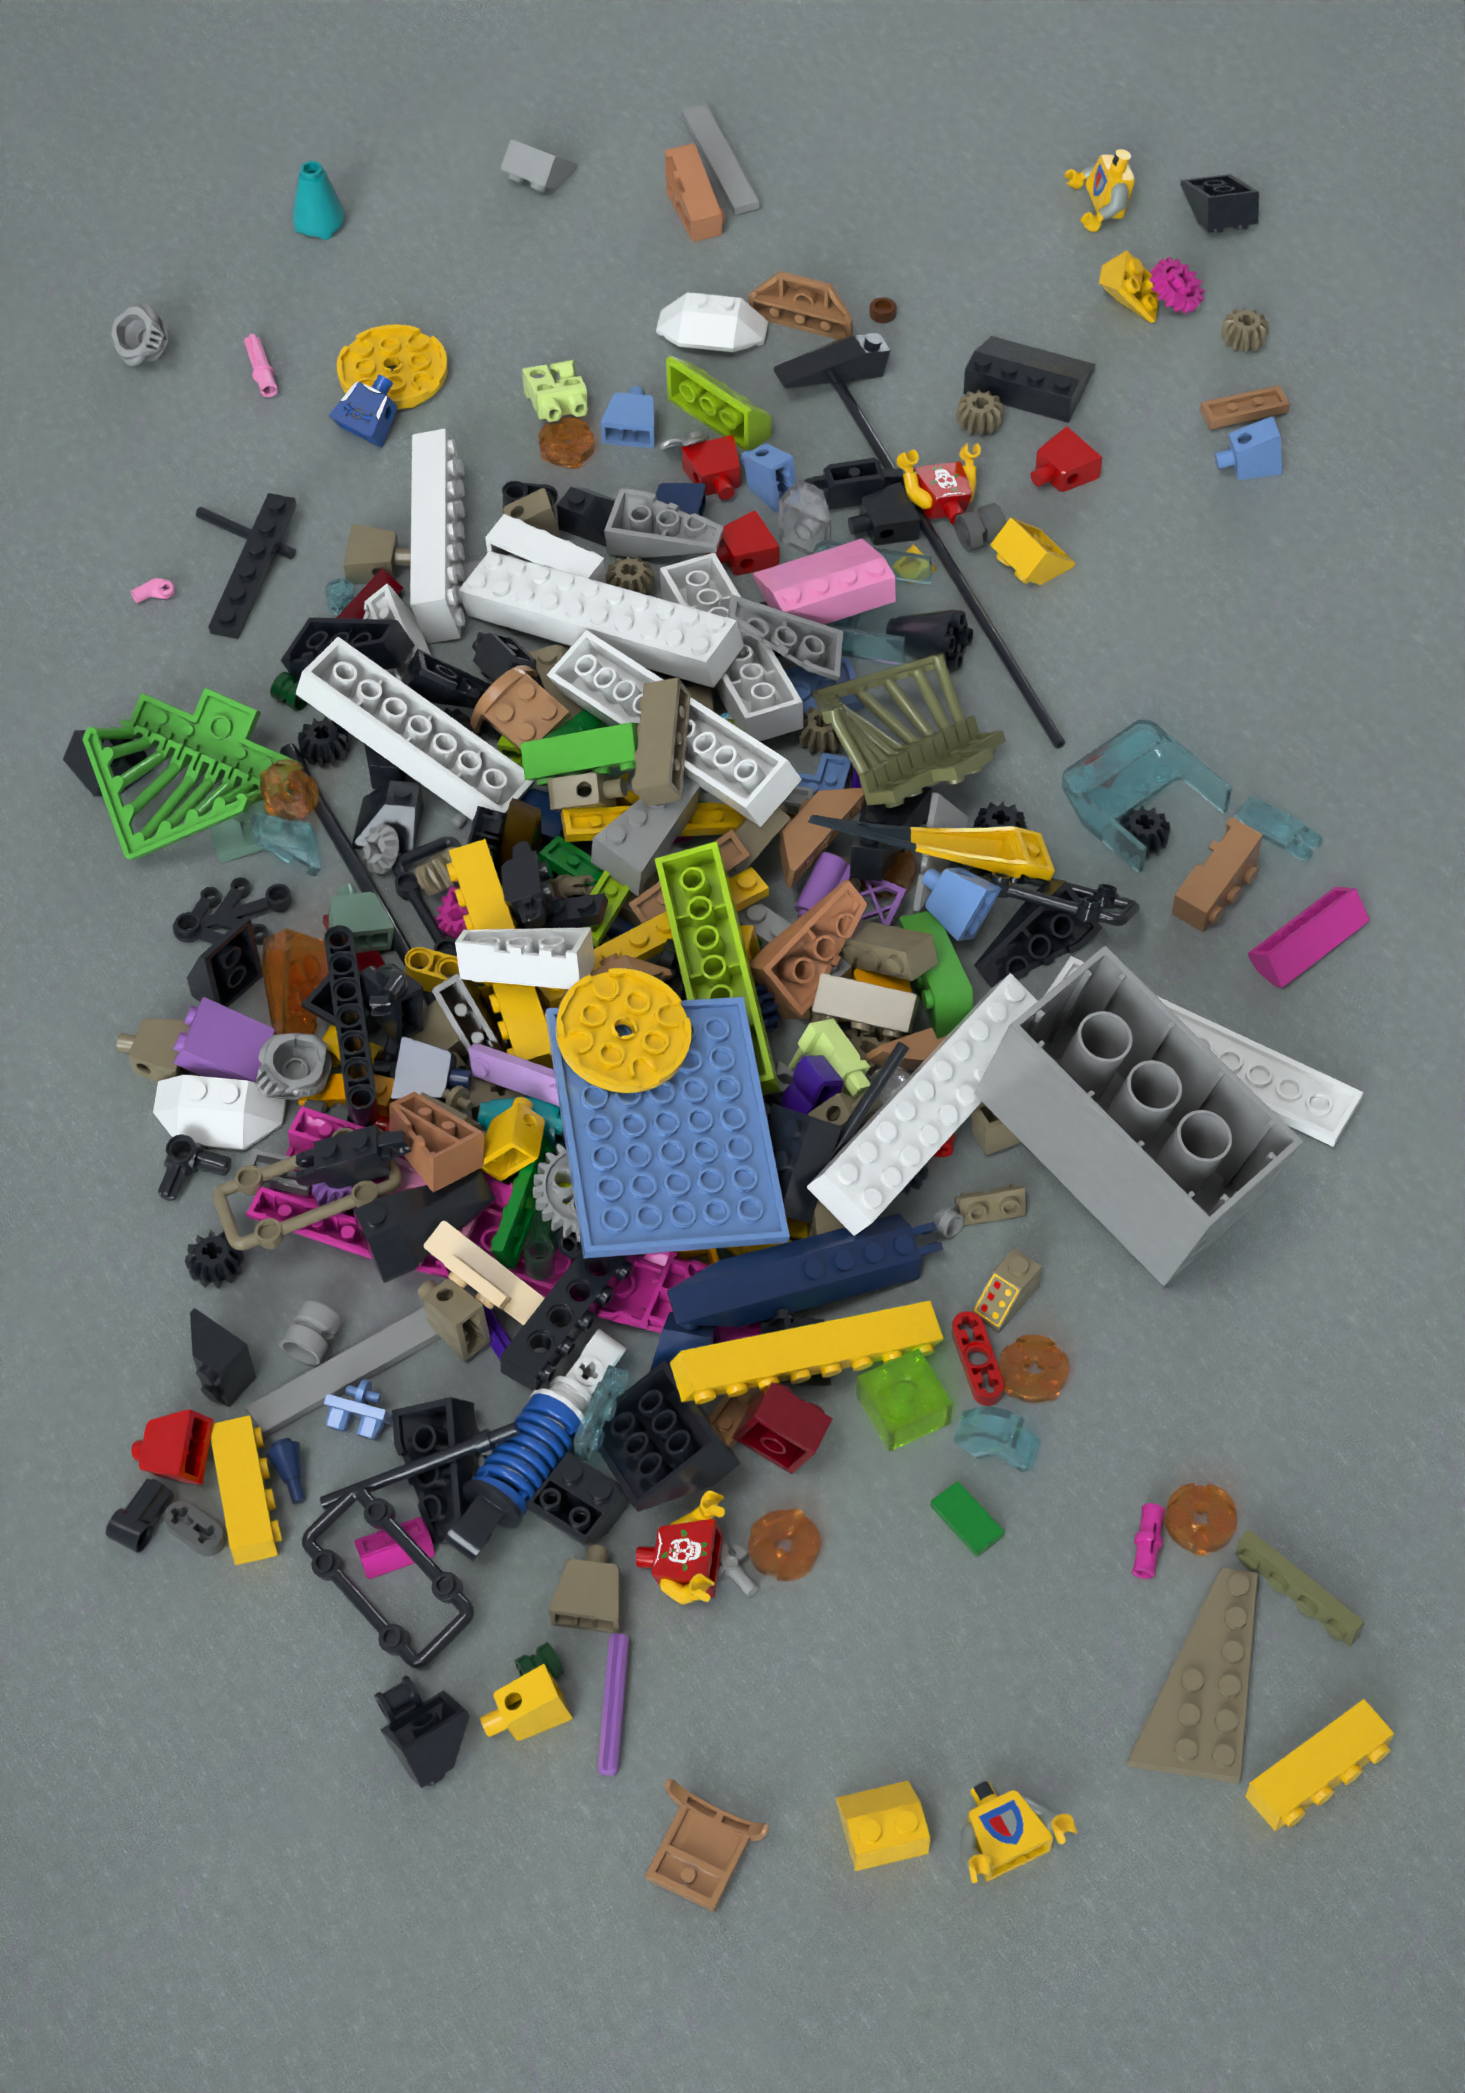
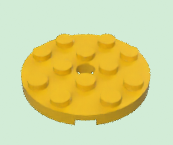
M382 325L365 330L356 335V340L349 346L344 345L337 358L338 380L345 393L350 390L355 382H361L372 387L380 374L393 382L387 396L397 405V410L414 408L431 398L443 386L448 373L447 355L441 342L435 336L429 337L421 333L420 328L409 325ZM391 365H396V366H398V367L394 368V371H393V372L391 371L390 368H387L388 366H391Z
M612 968L606 973L594 976L589 974L577 981L568 990L559 1006L555 1034L564 1060L581 1078L605 1090L620 1093H636L660 1086L673 1077L681 1068L690 1047L691 1022L681 1005L682 1000L667 984L642 971ZM626 1025L632 1030V1034L619 1037L615 1027Z

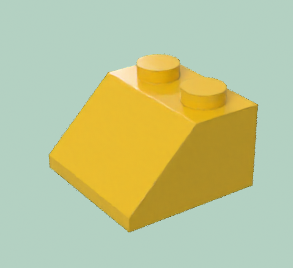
M1012 517L990 544L997 552L996 558L1006 566L1011 565L1016 570L1014 575L1025 584H1028L1030 581L1042 585L1073 568L1076 564L1040 528Z
M909 1780L836 1797V1804L855 1871L929 1854L930 1834L920 1800Z

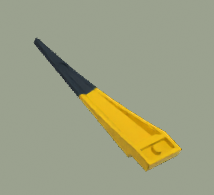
M811 815L808 821L811 824L991 872L1004 873L1018 879L1024 874L1032 879L1040 878L1050 881L1055 873L1041 833L1015 826L990 828L905 827L864 823L819 815Z

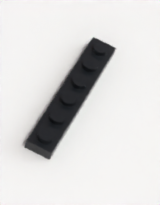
M272 493L267 494L208 626L210 634L234 639L239 638L296 509L295 498Z

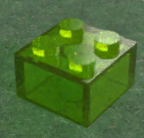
M920 1349L857 1376L856 1397L889 1452L951 1424L953 1403Z

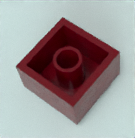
M771 1382L749 1404L732 1438L790 1474H793L816 1453L833 1418L826 1415L820 1406L814 1403H807L795 1396L794 1392L787 1386Z

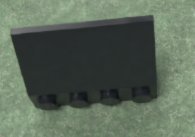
M991 336L974 351L965 368L963 394L966 395L967 392L975 394L978 389L981 393L990 391L992 396H999L1000 403L1005 406L1069 423L1095 370L1096 364Z
M665 1360L587 1421L588 1431L586 1433L638 1512L712 1487L741 1464L700 1404H696L695 1400L681 1401L672 1369Z

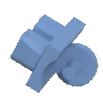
M363 1379L358 1387L347 1386L345 1395L355 1397V1401L326 1394L324 1404L329 1407L326 1426L346 1432L351 1415L359 1416L362 1418L357 1435L377 1441L384 1424L391 1425L392 1414L387 1413V1410L367 1405L368 1402L379 1404L382 1394L372 1391L371 1380Z

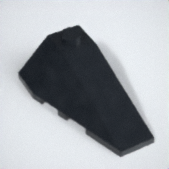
M880 333L855 335L835 340L774 367V372L785 389L883 377L891 350Z
M1051 878L1050 881L1047 880L1036 890L1037 892L1077 903L1082 902L1065 880ZM1025 901L974 966L990 987L993 988L1010 973L1018 979L1041 965H1048L1060 956L1081 949L1102 927L1099 923L1082 921L1076 918V915Z
M480 1170L470 1173L435 1192H432L427 1185L383 1196L353 1209L356 1227L383 1283H386L416 1270L424 1263V1259L430 1254L424 1249V1244L442 1221L448 1222L457 1230L462 1226L465 1227L495 1201V1197Z

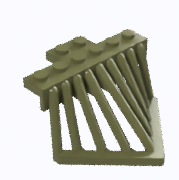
M943 654L928 656L811 692L814 704L824 723L831 724L860 777L867 805L885 804L886 808L896 807L904 803L905 797L921 794L923 787L934 786L942 781H947L948 785L960 783L965 780V775L982 771L984 769L983 765L994 760L993 753L996 752L995 748L1006 742L1003 730L979 733L975 716L964 717ZM936 671L954 725H950L925 672ZM908 677L914 678L940 731H933L897 685L896 681ZM885 686L886 691L923 738H917L868 693L867 689ZM855 694L865 707L907 745H901L840 702L839 698Z

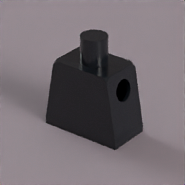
M897 482L862 497L860 500V514L848 518V527L852 535L867 532L872 544L876 546L919 540L920 517L901 482Z

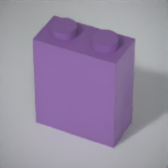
M205 997L201 999L197 1007L191 1005L183 1022L188 1025L185 1033L180 1032L173 1047V1050L178 1051L174 1064L203 1077L248 1080L255 1083L259 1067L262 1065L259 1061L260 1049L271 1038L275 1029Z

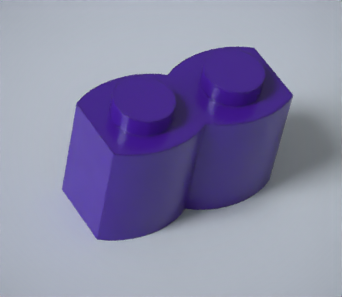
M823 1055L804 1056L794 1070L793 1082L784 1091L781 1106L808 1114L834 1095L841 1093L844 1083L843 1079Z

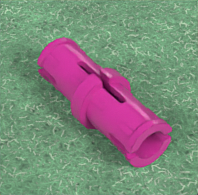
M1146 1503L1141 1508L1139 1532L1134 1536V1544L1137 1547L1132 1574L1138 1578L1152 1579L1156 1575L1158 1550L1163 1546V1538L1160 1535L1165 1508L1158 1504Z

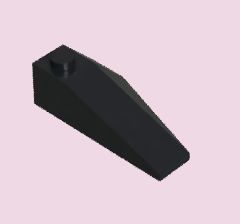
M420 649L416 650L401 678L402 683L431 703L473 709L484 692L491 686V684Z
M448 1397L392 1410L394 1445L398 1455L403 1457L405 1464L474 1438L473 1435L476 1433L474 1402ZM475 1453L407 1478L409 1485H413L419 1499L418 1509L434 1545L446 1543L443 1541L459 1517L465 1514L470 1506L462 1489L467 1480L473 1477Z

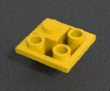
M1126 250L1103 264L1099 284L1116 301L1150 323L1156 321L1159 303L1158 296L1160 294L1152 290L1155 284L1149 281L1152 275L1142 265L1141 261L1138 258H1134Z

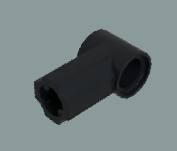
M154 1478L151 1480L146 1479L125 1509H118L112 1515L106 1528V1536L137 1553L143 1551L152 1538L154 1524L174 1498L172 1491Z

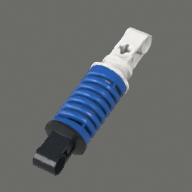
M598 1329L565 1377H554L549 1385V1390L542 1388L532 1392L529 1402L523 1407L521 1413L514 1421L519 1427L520 1435L497 1444L492 1453L486 1457L484 1465L476 1471V1477L467 1480L464 1484L463 1494L471 1505L465 1514L459 1517L443 1541L471 1561H474L492 1536L491 1533L497 1525L510 1529L517 1528L520 1525L523 1516L527 1512L526 1504L564 1458L566 1453L572 1450L573 1442L579 1440L588 1431L587 1420L584 1415L590 1413L594 1407L592 1394L605 1376L610 1374L627 1350L626 1347ZM583 1374H585L589 1378L585 1380L582 1378Z

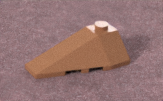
M845 880L768 943L750 962L752 975L759 985H765L768 993H774L775 999L798 1016H802L814 1004L821 973L830 974L833 966L837 967L841 958L839 954L847 938H851L867 906V902L849 880Z

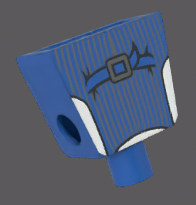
M380 374L372 387L361 382H355L330 413L329 417L339 427L382 448L397 411V405L387 396L393 382Z

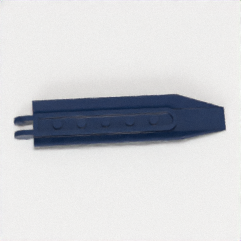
M895 1214L874 1220L873 1223L855 1236L845 1227L719 1260L668 1289L667 1294L677 1324L739 1328L772 1319L776 1316V1311L780 1309H787L790 1313L919 1279L921 1257L944 1249L941 1242H933L918 1248L915 1237L933 1233V1231L937 1230L935 1222L912 1228L900 1214Z

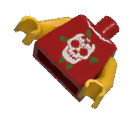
M968 443L960 449L959 455L965 461V466L959 461L913 467L919 460L916 450H910L907 456L906 452L899 454L896 462L901 469H905L903 479L910 501L920 507L927 517L931 519L947 517L950 523L955 525L956 515L965 513L969 503L974 499L977 484V466H974V459L981 453L980 445L976 443L973 446L972 454L968 452Z
M713 1491L704 1493L700 1505L693 1511L671 1522L670 1525L661 1526L657 1531L655 1546H638L636 1549V1566L638 1568H652V1576L659 1587H661L662 1592L681 1605L698 1600L709 1602L710 1598H715L724 1534L713 1517H723L725 1509L718 1506V1503L724 1500V1496Z

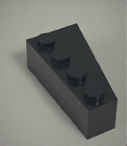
M309 617L280 661L287 671L295 676L298 682L302 671L337 637L344 640L384 670L400 668L415 645L398 620Z
M923 787L921 794L905 797L903 804L891 808H886L885 804L867 805L865 799L859 822L920 827L921 824H926L928 821L932 788ZM855 835L851 849L850 878L882 881L896 863L897 855L900 852L903 853L906 849Z

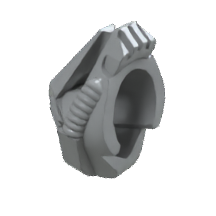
M142 303L135 307H130L126 309L125 313L119 315L114 320L111 329V335L115 342L114 347L120 354L123 362L129 366H136L142 362L156 361L166 348L168 325L157 316V312L152 305Z
M289 1033L272 1035L260 1049L259 1061L262 1065L259 1067L255 1085L265 1097L297 1100L301 1097L321 1094L332 1066L327 1044L318 1035Z

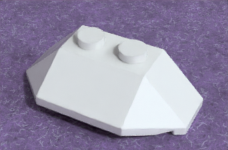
M687 292L661 310L656 333L660 336L663 335L678 347L736 352L748 349L754 345H764L768 321L742 298Z
M386 584L365 601L364 610L366 612L363 619L398 620L414 643V648L400 668L386 670L401 681L416 650L420 649L430 654V651L415 616L392 587Z
M180 1075L158 1081L153 1113L172 1137L183 1134L191 1137L194 1142L205 1145V1148L244 1151L265 1138L272 1131H276L283 1126L287 1099L265 1097L258 1090L255 1083L248 1080Z

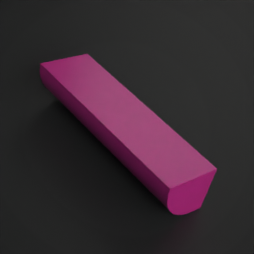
M1335 886L1247 954L1258 973L1272 985L1283 988L1369 922V917L1357 889Z

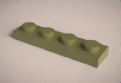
M1248 1529L1239 1539L1236 1555L1239 1556L1241 1563L1252 1571L1256 1570L1267 1579L1269 1585L1276 1592L1286 1594L1291 1598L1303 1614L1308 1617H1314L1323 1624L1326 1631L1334 1639L1342 1640L1351 1646L1359 1638L1365 1621L1253 1531Z

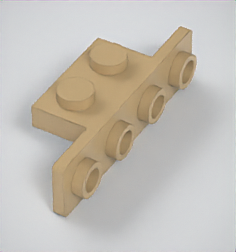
M442 1221L424 1244V1249L451 1270L448 1277L463 1289L469 1284L478 1291L475 1298L490 1310L496 1305L523 1326L545 1299L446 1221Z

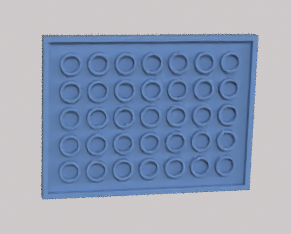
M744 997L682 1000L681 1005L687 1018H690L692 1030L690 1047L685 1061L677 1073L665 1083L656 1088L636 1093H620L605 1090L587 1082L576 1074L564 1060L557 1044L555 1025L559 1008L546 1009V1025L583 1258L788 1242L790 1235ZM626 1025L615 1027L619 1037L632 1034V1030Z

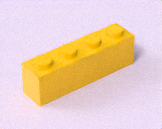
M250 1415L213 1423L211 1443L229 1545L235 1565L278 1556L276 1542L282 1541L278 1520H271L270 1511L276 1510V1504L272 1488L266 1490L264 1482L265 1479L270 1478L267 1458L260 1459L258 1449L265 1447L261 1427L254 1428Z
M1363 1699L1252 1780L1245 1797L1275 1832L1285 1824L1290 1828L1305 1816L1304 1810L1313 1803L1318 1807L1330 1799L1334 1794L1333 1788L1341 1782L1349 1785L1356 1780L1363 1772L1361 1768L1368 1762L1372 1761L1373 1764H1377L1383 1760L1391 1751L1389 1745L1394 1732L1367 1701Z

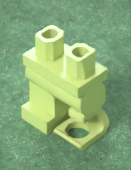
M575 359L550 364V371L547 365L522 369L524 394L526 398L531 399L539 420L547 419L548 422L558 421L564 415L572 414L579 417L587 414V388L582 377L576 376ZM557 373H559V380H556ZM543 374L542 378H533L531 376Z
M834 1019L809 1023L797 1043L799 1049L788 1065L789 1069L794 1070L800 1061L799 1058L807 1052L809 1053L806 1056L823 1055L843 1079L844 1083L841 1093L858 1099L871 1084L865 1076L870 1068L866 1060H860L859 1053Z

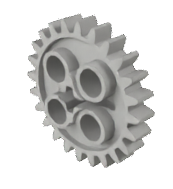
M557 1144V1156L547 1152L546 1163L538 1164L539 1174L534 1175V1185L536 1187H533V1198H537L535 1200L536 1210H543L542 1221L552 1219V1231L562 1226L564 1238L568 1237L571 1232H575L576 1240L580 1242L572 1186L568 1188L558 1186L561 1182L571 1184L572 1182L567 1151L563 1146Z

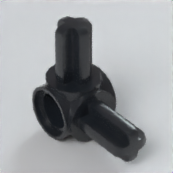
M176 1135L166 1145L167 1157L164 1161V1166L167 1170L158 1189V1195L168 1201L176 1200L185 1176L197 1173L199 1169L226 1176L231 1169L232 1159L206 1151L205 1145L194 1142L188 1135ZM182 1151H191L187 1157L177 1158L178 1154Z

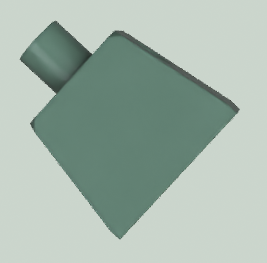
M351 884L341 886L337 890V896L330 898L328 912L329 928L336 925L348 927L353 933L357 953L391 949L394 926L376 894L372 892L357 893L355 887Z

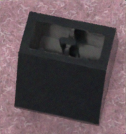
M75 730L63 761L94 797L103 796L82 740L86 730ZM133 739L101 740L103 748L134 741ZM143 750L113 759L110 765L113 776L122 775L148 757L146 752ZM153 768L152 770H150L149 772H147L146 774H144L143 776H141L140 778H138L137 780H135L134 782H132L131 784H129L128 786L124 787L123 790H122V792H121L120 794H122L124 791H126V790H127L128 788H130L132 785H134L135 783H137L139 780H141V779H142L143 777H145L147 774H149L150 772H152V771L154 770V768Z
M568 1452L526 1504V1507L535 1515L585 1546L606 1535L628 1508L627 1496L619 1483Z

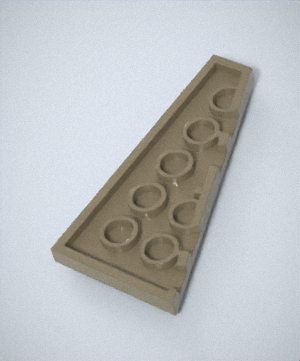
M1221 1567L1128 1758L1126 1766L1239 1784L1258 1573Z

